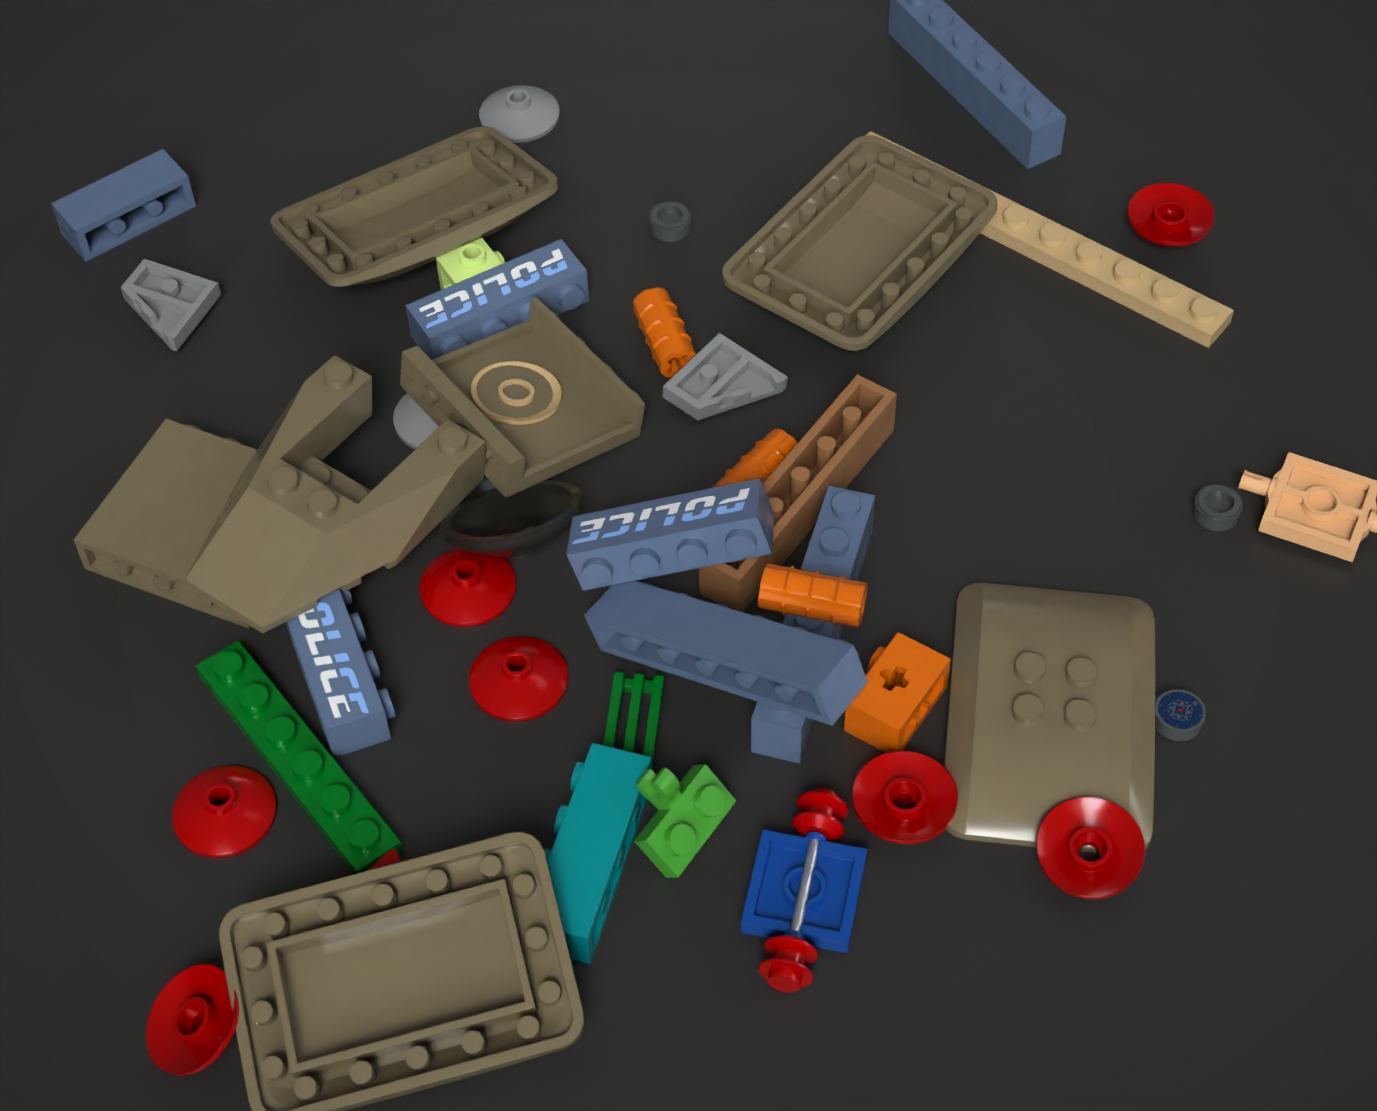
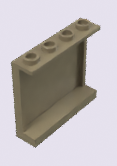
M537 297L531 299L529 320L431 360L418 345L402 351L400 386L438 426L448 419L486 441L484 475L506 498L640 437L645 403L639 394L631 390L608 364L603 363L587 347L583 339L577 337L560 320L558 315L550 311ZM521 361L535 364L549 371L560 383L562 389L561 404L552 416L538 423L528 425L501 423L487 417L475 406L471 398L473 378L485 367L499 362ZM516 365L500 366L487 371L481 376L476 387L477 396L487 409L498 415L510 418L534 416L545 410L553 398L552 387L544 376L530 368ZM522 379L534 387V399L524 406L508 405L499 398L498 387L505 380ZM511 384L503 389V393L507 397L516 400L524 399L530 394L526 387L518 384Z
M165 419L74 538V543L84 568L250 629V625L185 585V578L243 470L258 449L243 445L230 437L222 438L202 431L192 424L184 425Z

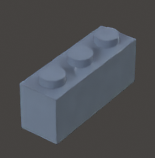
M164 149L51 203L62 236L85 262L196 207L188 175Z

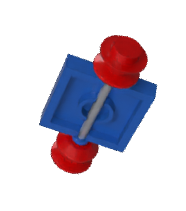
M813 789L798 797L796 805L801 813L794 816L792 827L801 836L762 830L743 910L741 933L769 938L764 943V951L771 958L760 963L759 973L772 988L782 992H796L813 982V973L806 966L817 961L818 952L814 947L848 953L868 849L833 843L844 835V827L839 821L847 817L849 809L838 794L828 789Z

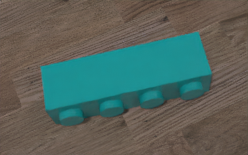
M592 743L585 762L579 760L574 767L571 778V791L574 792L569 805L561 804L554 825V834L557 837L553 848L544 849L572 960L587 964L592 962L648 799L639 792L635 783L647 769L653 771L652 757Z

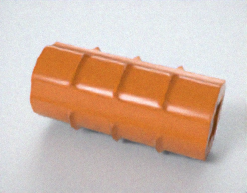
M660 287L646 289L633 300V311L639 323L638 327L646 338L645 343L650 347L653 354L652 359L657 363L664 377L672 378L696 355L691 343L692 338L687 334L684 328L685 322L680 319L677 306L673 303L669 293Z
M775 428L771 430L761 441L755 442V446L746 455L740 456V461L731 469L726 470L725 475L712 488L760 478L763 484L798 442L782 429Z
M767 563L760 583L758 607L781 612L782 615L787 613L806 617L807 620L812 618L831 622L832 625L837 623L859 628L865 608L868 583L846 579L844 576L836 577L821 574L819 571L810 572L795 569L794 566L785 567Z

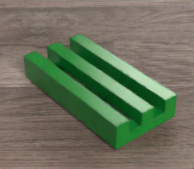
M614 672L603 743L604 746L616 748L624 692H630L631 699L623 750L634 753L642 695L651 694L643 755L652 757V769L654 768L665 687L663 675H654V680H645L644 674L634 673V679L625 678L624 672Z

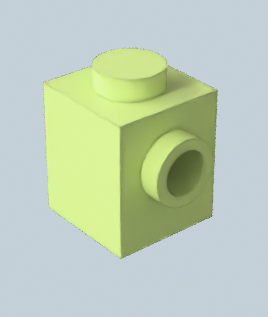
M479 238L436 257L440 288L445 289L506 262L499 251L493 252L485 240Z

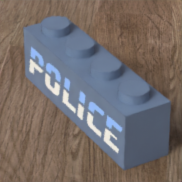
M562 239L405 305L411 337L421 350L433 360L529 320L532 298L537 297L550 311L555 312L557 315L575 309L589 302L587 270Z
M761 479L747 480L573 516L566 555L583 591L772 554L774 513Z
M340 588L317 599L318 606L285 622L333 759L390 740L391 735L387 719L395 717L394 708L387 689L384 688L377 691L373 681L381 678L373 651L363 652L360 646V642L367 639L358 612L348 614L346 606L353 604L350 591H343Z

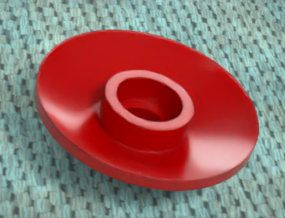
M1157 183L1140 189L1132 196L1128 204L1127 217L1132 228L1143 238L1165 246H1185L1196 243L1209 234L1214 224L1215 213L1210 201L1197 190L1176 183Z
M461 547L443 553L427 566L420 581V596L428 613L438 621L456 627H474L496 619L507 610L516 593V577L510 563L500 554L482 547Z
M509 637L489 645L476 657L469 673L470 692L478 707L488 715L510 722L528 721L545 715L562 700L568 686V669L561 653L551 644L533 637ZM515 668H524L521 671H511Z
M893 751L875 757L859 771L853 785L852 803L859 821L875 836L896 844H918L937 837L951 824L957 809L958 793L952 776L936 760L917 752ZM898 803H907L912 808L902 809L895 805H897Z
M242 766L212 768L191 779L178 794L172 810L173 828L180 842L187 849L198 855L209 858L236 856L256 846L268 834L276 818V797L269 782L252 769ZM221 800H228V801H227L225 804H223V805H220V806H215V805H214V804H216L217 802H219V801H221Z
M1079 797L1059 804L1046 815L1038 831L1036 852L1044 874L1056 887L1072 896L1095 900L1115 896L1127 889L1136 880L1144 862L1145 843L1138 824L1122 807L1101 798ZM1084 846H1092L1095 848L1098 859L1093 862L1083 860L1079 852Z
M209 964L189 967L174 976L157 996L147 1021L146 1044L152 1061L161 1070L178 1076L197 1073L212 1064L229 1044L239 1019V1003L234 989L232 1013L224 970Z

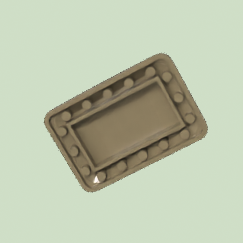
M484 126L475 127L283 208L271 217L270 223L274 233L326 284L335 287L368 284L409 272L436 260V257L503 229L552 196L558 190V180L554 173L496 129Z
M870 135L857 137L725 263L722 269V280L725 286L735 293L839 348L848 351L862 350L870 346L893 326L968 248L997 211V198L990 190L880 137Z
M973 583L964 587L959 592L956 604L944 768L952 776L957 788L958 804L955 816L946 829L947 832L954 837L964 840L1036 847L1040 825L1052 809L1070 799L1096 797L1111 801L1127 811L1136 821L1143 834L1145 849L1149 846L1153 833L1155 618L1152 609L1147 603L1129 596L992 583ZM1088 845L1082 847L1080 851L1097 854L1095 848Z
M524 832L507 833L241 904L231 909L224 916L219 927V941L232 1013L234 989L239 1003L236 1035L248 1101L252 1111H345L563 1050L573 1045L579 1039L585 1026L584 1011L546 855L540 842L532 835Z

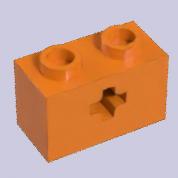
M897 632L886 648L880 646L874 652L868 665V673L866 674L868 683L845 710L844 731L885 753L902 751L946 690L951 659Z

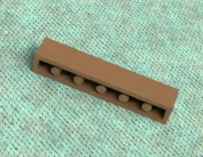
M858 374L763 483L774 513L772 554L699 568V591L701 595L717 604H723L730 609L743 612L759 593L762 575L767 563L782 566L815 526L828 485L846 489L892 434L895 425L897 393Z

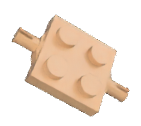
M1288 452L1282 469L1274 475L1273 479L1249 472L1246 469L1244 470L1238 489L1266 497V510L1258 530L1260 532L1353 562L1360 542L1369 534V531L1377 533V480Z

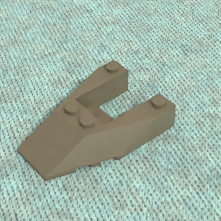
M334 355L304 381L243 470L185 578V585L261 633H265L318 606L317 599L339 588L347 591L361 584L362 576L382 566L387 569L396 566L484 479L486 441L447 419L372 491L322 462L326 456L372 415V376Z

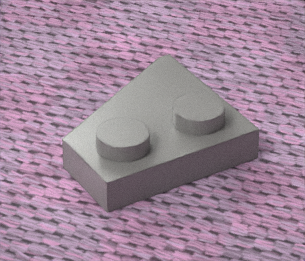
M147 259L142 260L121 286L124 300L174 351H178L221 296L218 282Z
M719 333L663 385L662 397L696 420H701L781 393L787 388L788 377Z

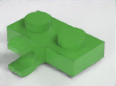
M706 764L693 765L680 783L676 776L666 767L662 768L657 775L651 769H647L635 783L639 792L658 811L634 842L666 878H678L736 802V799Z

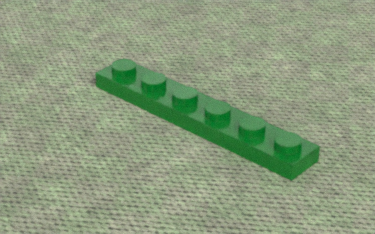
M239 641L234 642L195 665L199 678L353 874L367 871L390 850L396 849L399 856L404 853L400 840Z

